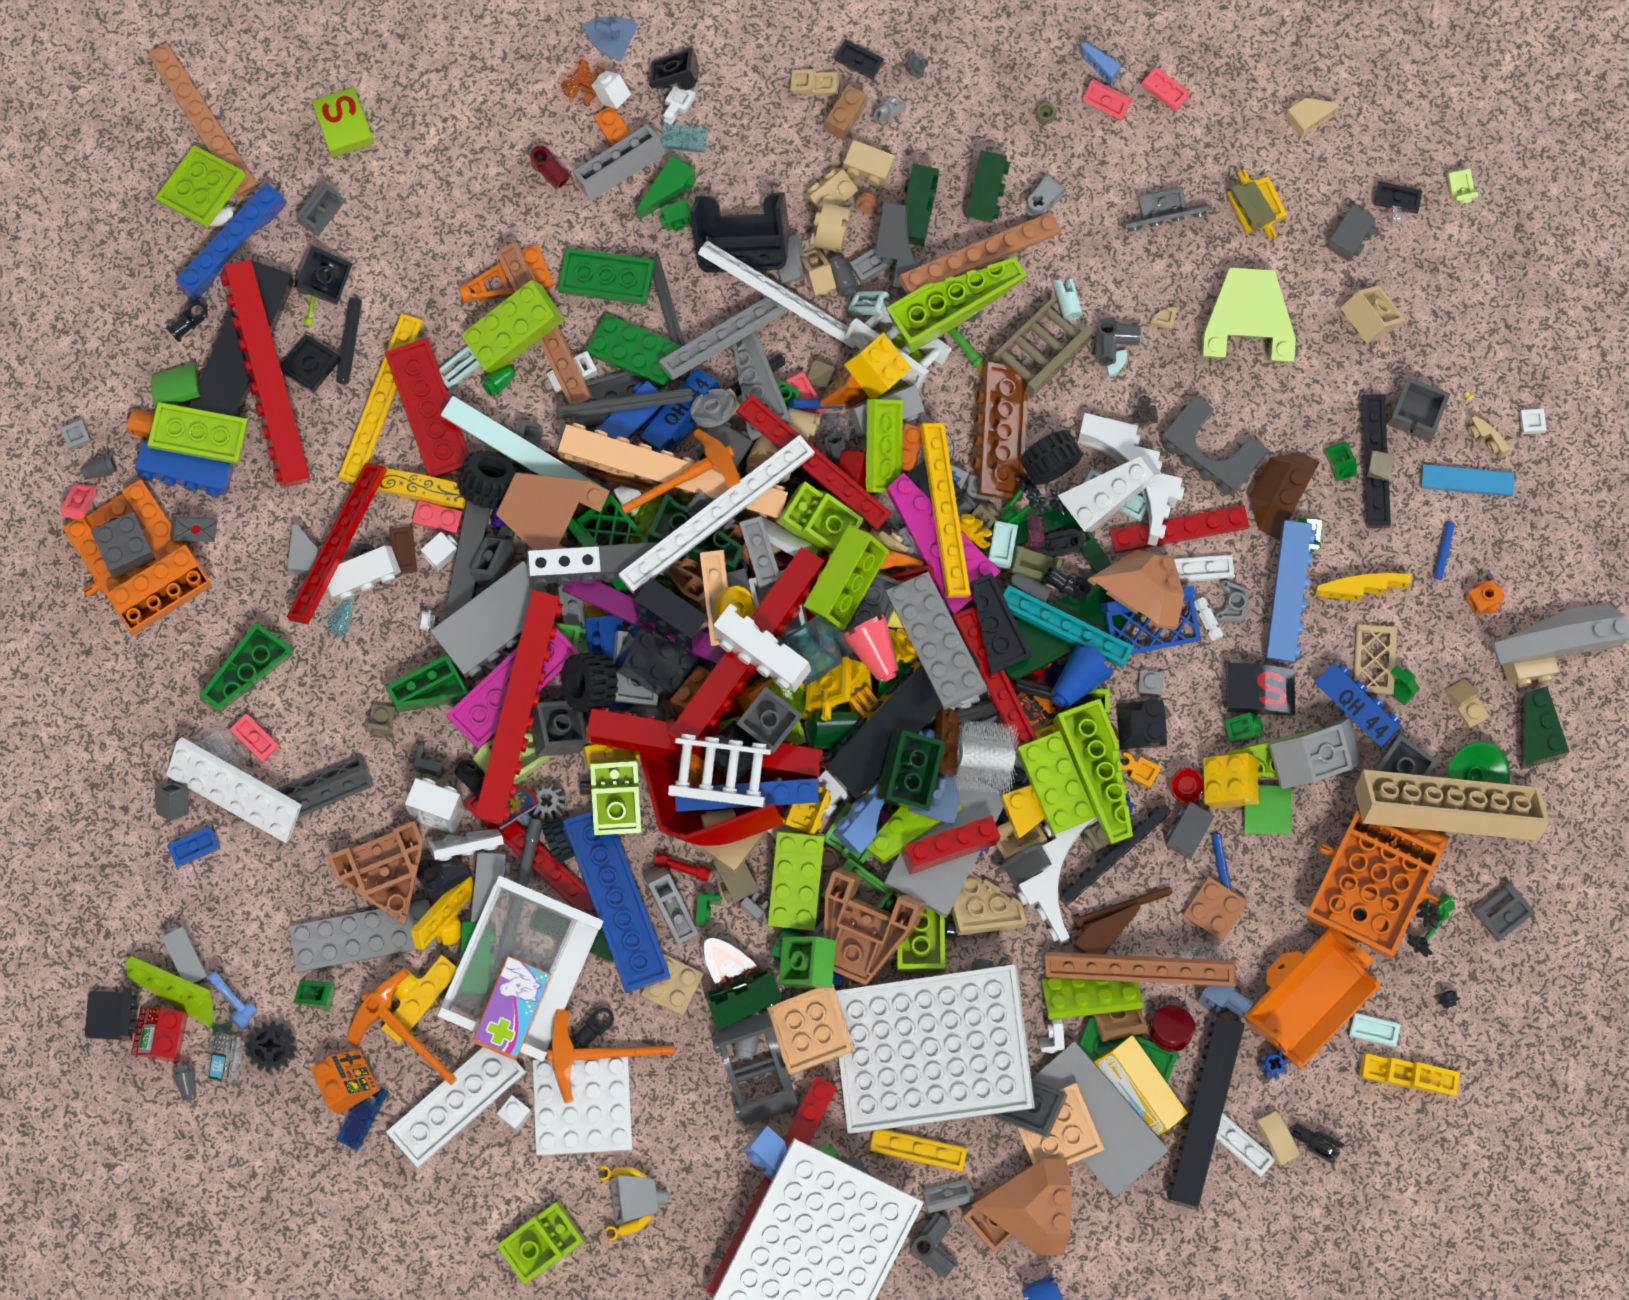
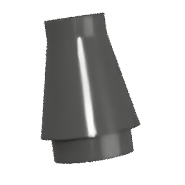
M103 454L81 467V472L85 480L112 476L114 472H117V466L111 454L107 456Z
M192 1065L173 1069L174 1075H172V1078L182 1096V1100L197 1098L195 1070L192 1069Z

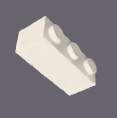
M382 546L339 564L328 585L331 596L345 600L353 597V592L360 589L362 592L373 589L375 587L374 584L377 582L387 583L394 580V575L401 573L392 547Z

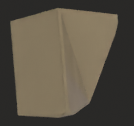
M814 360L807 377L812 387L825 392L834 376L835 367Z
M1372 450L1367 477L1389 481L1395 455Z

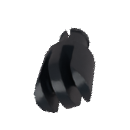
M1297 1122L1290 1133L1292 1137L1307 1144V1148H1309L1311 1153L1333 1165L1336 1160L1316 1147L1336 1157L1341 1152L1334 1146L1321 1140V1138L1338 1148H1343L1345 1145L1320 1130L1314 1133Z

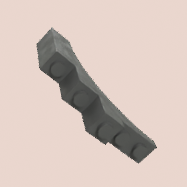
M884 202L875 257L880 259V263L893 265L894 261L897 262L893 287L898 289V293L907 295L898 278L901 274L919 267L909 244L907 230L908 208L905 205ZM979 311L964 322L975 323L976 319L981 320L983 311Z

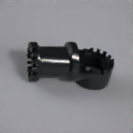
M191 300L180 314V318L171 326L167 325L165 328L180 343L182 341L181 338L188 331L194 330L196 326L204 321L208 315V309L201 300ZM194 306H201L203 310L200 315H191V309Z
M1054 565L1047 569L1046 574L1042 578L1043 583L1052 585L1058 589L1059 593H1067L1075 600L1084 599L1091 591V585L1085 578L1080 576L1074 578L1071 575L1066 576L1058 571Z
M599 1008L585 1021V1025L577 1034H572L571 1037L582 1048H588V1045L597 1036H601L607 1029L612 1027L615 1020L613 1013L608 1008ZM602 1012L610 1015V1022L607 1025H600L597 1022V1016Z

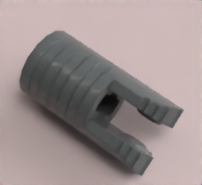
M1015 573L1011 576L1010 586L1045 603L1047 602L1053 588L1021 574Z

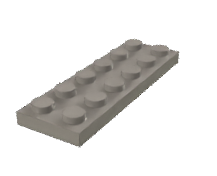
M929 572L886 590V595L943 709L950 708L987 691V687Z
M429 899L410 903L406 926L381 909L289 926L297 973L420 950L414 946L411 929L431 908ZM434 938L424 949L437 947L436 939Z

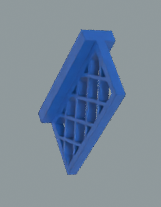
M1194 586L1182 587L1184 593L1183 602H1188L1189 611L1185 617L1180 614V619L1183 621L1177 630L1168 629L1174 634L1169 642L1165 643L1158 638L1164 628H1159L1155 635L1145 629L1150 620L1148 617L1141 626L1132 619L1135 613L1118 601L1100 603L1101 611L1105 614L1108 634L1115 637L1116 632L1118 633L1116 638L1119 639L1122 636L1131 642L1130 645L1138 647L1133 649L1130 655L1201 641L1193 595H1196ZM1120 615L1126 619L1120 630L1113 626L1112 616ZM1129 623L1139 628L1133 639L1123 633ZM1186 623L1193 629L1194 637L1185 638L1180 634ZM1142 632L1152 638L1147 647H1143L1136 642Z

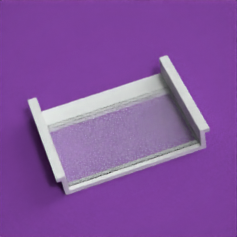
M498 876L441 1005L438 1017L476 1032L507 956L515 958L551 974L520 1052L543 1062L552 1039L557 1009H565L597 932L601 929L604 921Z

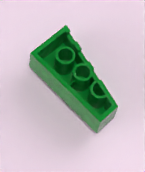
M256 622L199 695L200 701L220 714L294 655V649Z

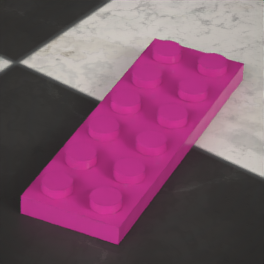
M558 629L555 639L549 640L548 648L552 649L549 662H544L542 671H546L543 685L538 684L536 693H539L561 672L564 662L569 656L580 653ZM518 647L446 714V717L478 750L496 734Z

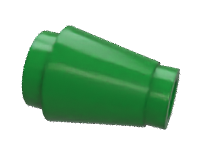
M507 365L485 376L481 384L488 395H499L516 377V374Z

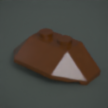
M1301 452L1271 457L1249 496L1258 530L1279 540L1282 523L1285 520H1290L1320 463L1319 461Z

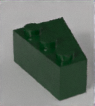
M980 151L966 218L993 223L994 219H998L1001 206L997 205L998 198L1004 195L1006 184H1003L1002 181L1004 175H1008L1011 163L1007 161L1006 155Z
M913 164L910 179H906L904 192L907 193L906 199L901 200L900 205H905L908 208L907 230L909 244L922 247L925 245L938 186L939 169Z
M1548 686L1525 692L1521 698V770L1563 759L1570 752Z
M771 968L704 993L718 1030L763 1008L772 1007L782 999Z

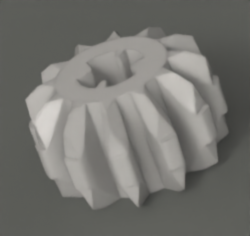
M544 783L540 784V791L537 788H533L532 791L535 792L540 805L533 809L532 817L537 818L540 815V820L543 823L546 817H549V821L554 820V814L561 818L562 814L559 810H566L567 808L563 804L567 800L566 796L560 795L562 789L559 787L554 790L553 783L549 784L548 789H545ZM544 799H547V801L548 799H551V806L547 807L546 804V806L543 807L542 801Z

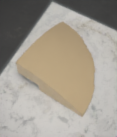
M768 830L724 845H692L713 861L716 860L735 874L747 857L751 856L764 839Z

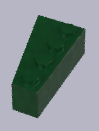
M666 493L649 531L648 543L661 542L695 516V514L690 512V509L683 504L680 505ZM716 530L683 555V557L701 563L700 553L724 550L726 572L728 573L738 569L743 557L744 547L720 530Z

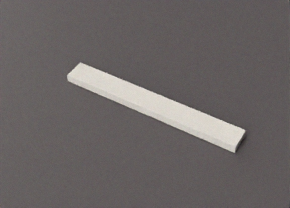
M706 241L700 248L698 254L851 348H854L855 345L844 338L849 329L845 324L709 241Z

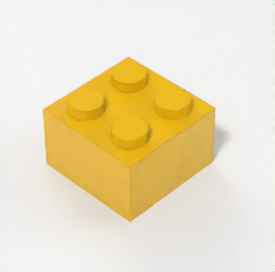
M884 332L867 343L844 364L870 399H876L889 390L911 369L906 359Z
M1249 753L1204 758L1205 804L1214 809L1259 804L1258 759Z

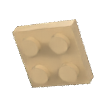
M663 954L671 976L670 979L645 987L641 997L684 1017L704 977V973Z

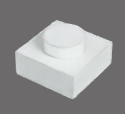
M1544 409L1520 411L1522 434L1546 432Z

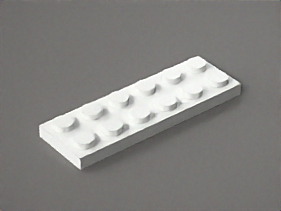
M183 737L177 741L166 776L285 843L288 842L302 807L300 803Z
M483 1047L453 1073L457 1078L454 1084L450 1085L446 1080L442 1082L386 1133L412 1163L419 1168L526 1074V1071L517 1061Z

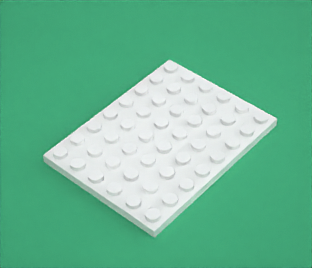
M1017 965L836 991L855 1049L854 1052L839 1057L848 1134L1035 1109Z
M793 1138L712 1300H875L924 1202Z

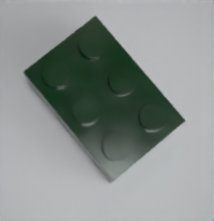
M905 730L892 731L876 800L916 811H929L945 742Z

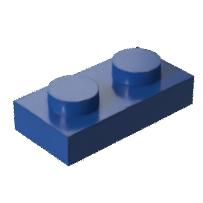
M211 826L167 845L177 868L221 849Z

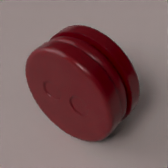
M1166 1005L1159 1008L1149 1025V1036L1152 1042L1160 1049L1168 1052H1178L1185 1049L1195 1032V1021L1192 1015L1184 1008L1176 1005Z

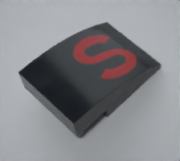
M1227 663L1226 712H1250L1256 715H1295V670L1261 664Z

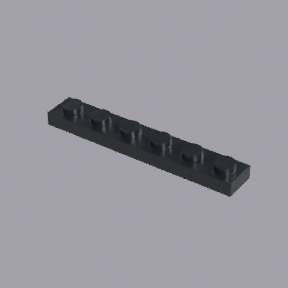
M1362 395L1367 528H1390L1389 481L1367 477L1372 450L1388 453L1385 395Z
M1166 804L1161 808L1158 806L1153 808L1147 814L1149 818L1144 823L1139 821L1132 827V837L1114 843L1115 849L1109 854L1104 852L1096 860L1098 864L1094 868L1087 867L1079 875L1081 879L1076 884L1071 882L1061 891L1063 893L1061 897L1063 904L1066 907L1070 905L1163 822L1172 810Z

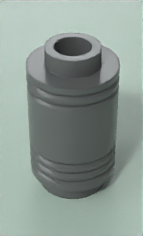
M835 256L828 260L836 284L835 289L839 297L851 298L856 295L859 285L847 259L843 258V256Z

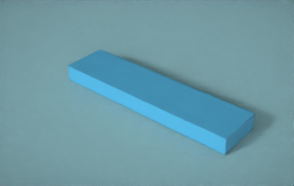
M1423 464L1421 488L1512 497L1514 473Z

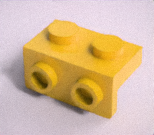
M819 786L820 803L790 804L785 815L784 824L815 835V832L821 828L823 822L821 817L824 809H827L831 802V791Z

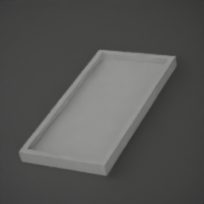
M957 775L952 776L956 786L958 784L959 804L962 806V810L957 813L954 825L943 822L941 825H936L926 832L925 836L913 842L989 816H993L996 823L1004 807L1000 798L1004 794L1001 792L997 793V790L992 788L991 793L986 784V792H984L982 782L978 781L980 789L978 792V788L976 789L977 780L975 783V779L974 784L972 782L973 791L967 785L966 779L967 790H965L962 776L960 780L959 775V781ZM981 850L909 875L900 852L883 885L901 895L906 894L926 902V908L947 918Z
M1076 1041L1031 1079L1056 1090L1078 1083L1105 1150L1082 1160L1114 1197H1117L1169 1151Z

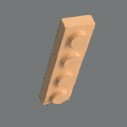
M724 550L700 553L711 646L719 645V640L713 626L717 621L715 613L716 599L719 593L728 587Z

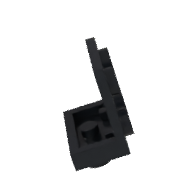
M123 988V992L91 991L88 994L85 1036L89 1039L133 1041V1033L137 1031L135 1010L139 1008V996H137V993L130 988Z

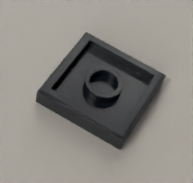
M305 334L282 362L280 368L282 374L314 394L341 361V357Z

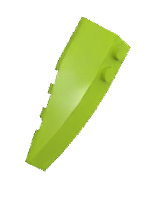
M1016 257L988 265L987 268L968 271L961 276H952L938 283L926 284L886 307V310L899 336L910 353L993 303L1027 278V274Z
M1101 699L1057 714L1052 720L1053 724L1061 732L1096 819L1109 843L1112 845L1132 837L1129 807L1127 806L1125 796L1126 788L1122 777L1123 769L1118 751L1119 744Z

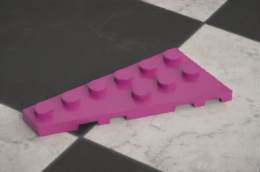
M903 473L886 491L897 513L901 515L906 524V530L909 536H912L916 544L915 548L924 565H931L933 567L935 582L940 590V596L942 600H945L952 617L973 599L971 588V595L969 597L946 598L931 500ZM961 532L969 587L971 581L987 574L993 573L994 577H996L1001 571Z

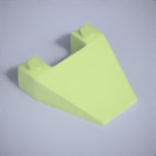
M1229 268L1202 334L1201 357L1225 358L1227 336L1270 338L1269 361L1294 362L1296 338L1275 270Z

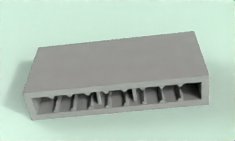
M524 561L430 631L465 678L476 676L482 671L481 667L488 661L490 664L501 656L500 652L506 648L511 649L519 643L532 590L548 593L543 586L538 587L534 586V584H529L528 566Z

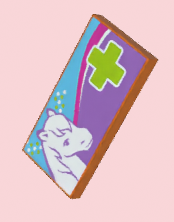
M507 956L472 1043L516 1061L551 974Z

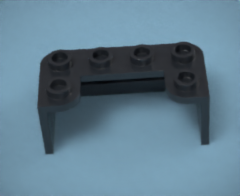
M785 192L768 194L763 202L764 214L721 216L720 205L717 199L712 196H696L690 214L699 268L707 273L727 272L698 254L703 244L709 241L756 271L782 269L786 265L788 258L789 234Z

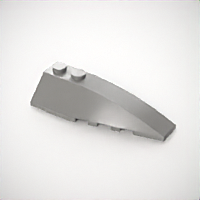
M1610 603L1570 608L1496 641L1492 646L1499 666L1621 647L1629 641V624L1626 616Z

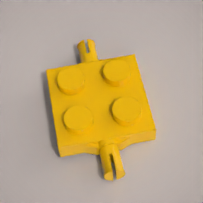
M1243 169L1237 173L1242 182L1241 187L1254 181L1276 215V220L1260 228L1264 229L1268 240L1275 239L1277 234L1272 225L1285 219L1287 213L1269 176L1260 180H1250L1246 169ZM1229 191L1227 197L1244 233L1252 232L1253 230L1233 200L1231 191Z
M826 648L824 662L811 667V672L807 675L805 709L810 713L822 709L821 719L824 721L831 720V708L833 706L850 701L852 660L848 657L834 659V648Z

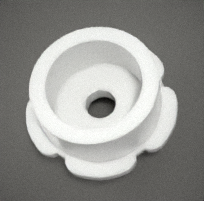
M430 609L428 611H421L419 615L418 629L425 630V632H428L429 628L433 629L435 615L431 614Z

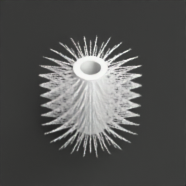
M970 720L971 728H969V734L967 729L965 738L962 724V736L960 731L957 749V770L960 780L962 776L965 790H967V779V785L973 791L972 782L974 784L975 777V783L977 780L976 789L978 788L979 792L978 776L980 781L982 775L984 780L982 788L984 792H986V781V786L989 787L992 793L991 784L993 785L994 778V784L996 781L995 790L998 793V783L995 776L997 775L998 782L1000 777V783L1003 781V784H999V788L1001 785V789L1005 793L1004 782L1006 787L1007 781V788L1009 786L1010 793L1011 771L1014 769L1016 753L1011 741L1010 729L1011 736L1012 732L1014 734V730L1008 724V732L1002 723L1003 731L999 739V726L995 723V734V728L989 722L990 730H988L987 736V731L985 733L986 725H984L983 721V737V732L982 736L980 731L978 733V730H980L978 721H976V732V727L974 726L972 729L973 723Z

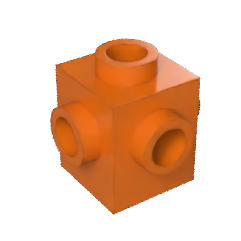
M1483 580L1473 586V590L1468 592L1465 599L1477 618L1485 613L1491 615L1500 610V605L1504 601V592L1499 584H1495L1494 580L1487 583Z

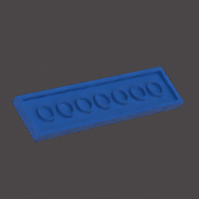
M593 811L563 820L596 916L604 921L601 929L625 994L670 979L669 970L618 835H594Z

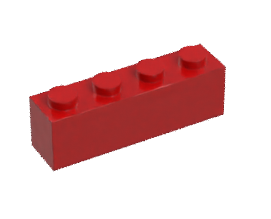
M989 816L905 845L901 855L909 875L995 846L1001 836L993 816Z

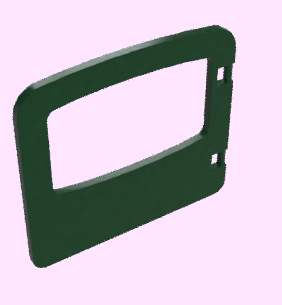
M1065 508V516H1063L1061 510L1057 509L1018 525L1015 546H1020L1057 530L1076 529L1083 531V529L1067 508ZM1083 531L1088 541H1086V546L1081 553L1094 573L1097 574L1112 564L1091 533ZM1075 538V539H1073V540H1074L1075 544L1077 545L1078 542H1079V540H1078V538ZM977 546V548L988 558L990 546L987 548H980L979 546ZM1090 583L1091 591L1084 599L1075 600L1068 595L1051 604V606L1108 633L1105 614L1101 611L1100 603L1116 600L1107 595V590L1096 583L1094 586ZM973 599L963 607L965 610L972 607L975 609ZM1135 613L1132 619L1136 621L1141 613ZM1120 615L1112 616L1113 626L1120 629L1126 619ZM1019 618L1016 622L1033 656L1004 669L1008 678L1019 680L1071 654L1076 646Z

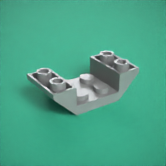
M1350 717L1329 723V727L1299 737H1288L1268 744L1280 789L1313 783L1354 769L1362 762Z

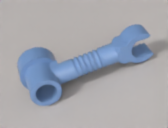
M212 972L206 979L235 1008V1011L229 1018L239 1029L243 1030L249 1024L248 1021L258 1011L250 1002L244 1005L231 992L216 972Z

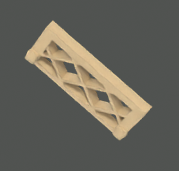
M1356 625L1353 681L1360 680V674L1363 673L1371 681L1366 686L1368 688L1365 691L1367 694L1394 695V678L1390 672L1395 667L1397 627ZM1362 633H1370L1374 637L1367 644H1362ZM1382 634H1390V645L1388 647L1379 639ZM1375 640L1384 648L1376 657L1366 649ZM1365 651L1372 660L1362 668L1360 666L1361 652ZM1386 652L1389 653V667L1387 669L1378 661ZM1375 662L1383 672L1373 680L1365 670ZM1386 674L1388 676V686L1381 687L1376 682Z

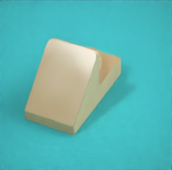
M1463 679L1444 690L1468 729L1489 719V714L1478 698L1479 690L1467 680Z

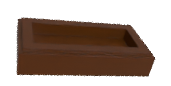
M412 526L389 529L391 547L401 571L399 574L418 572Z

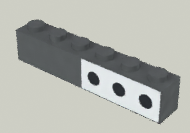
M659 542L527 550L529 584L541 587L548 585V583L568 585L575 581H581L584 584L593 583L595 580L615 582L620 579L619 573ZM670 567L653 579H662L665 576H669Z

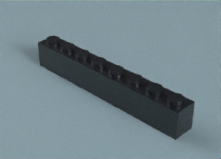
M1218 1016L1215 1023H1210L1207 1035L1211 1036L1210 1045L1204 1046L1202 1058L1206 1059L1204 1068L1199 1067L1196 1081L1200 1082L1198 1091L1193 1090L1190 1104L1194 1105L1192 1114L1188 1113L1186 1116L1184 1127H1187L1188 1131L1186 1137L1181 1136L1178 1150H1182L1181 1159L1175 1160L1172 1172L1176 1173L1175 1182L1169 1183L1167 1196L1171 1197V1204L1198 1211L1245 1023Z

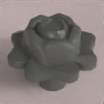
M914 52L912 55H908L905 69L918 80L924 77L925 67H928L929 62L926 58L922 59V57H919Z

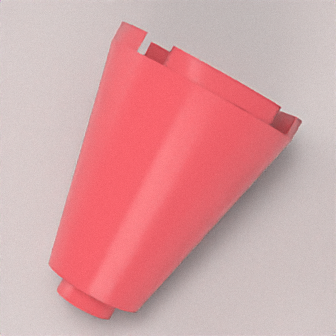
M883 614L856 626L853 631L849 633L847 631L842 635L845 642L877 680L883 679L886 682L896 677L895 672L899 669L887 621Z

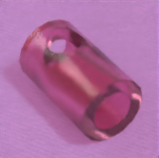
M1041 516L1028 517L1026 520L1028 546L1031 548L1043 547L1045 545L1044 519Z

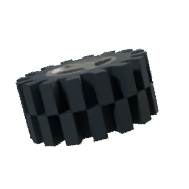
M558 817L542 824L544 838L555 861L561 863L575 857L562 819Z

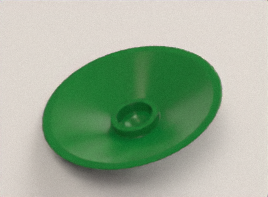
M1474 742L1466 745L1456 753L1449 765L1447 778L1509 784L1510 767L1506 756L1498 747L1487 742Z

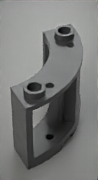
M768 1012L737 1021L720 1030L717 1028L713 1029L716 1039L712 1040L713 1047L716 1053L721 1054L736 1100L733 1108L736 1117L742 1118L744 1126L799 1108ZM764 1033L771 1057L732 1069L726 1045ZM776 1070L783 1091L744 1103L737 1083Z

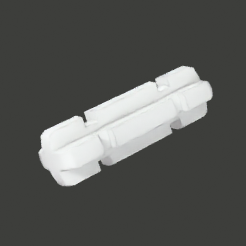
M1201 597L1194 601L1196 610L1200 611L1198 614L1205 629L1209 630L1208 635L1210 639L1216 641L1222 638L1223 632L1220 627H1217L1219 624L1212 609L1207 607L1209 606L1207 599Z

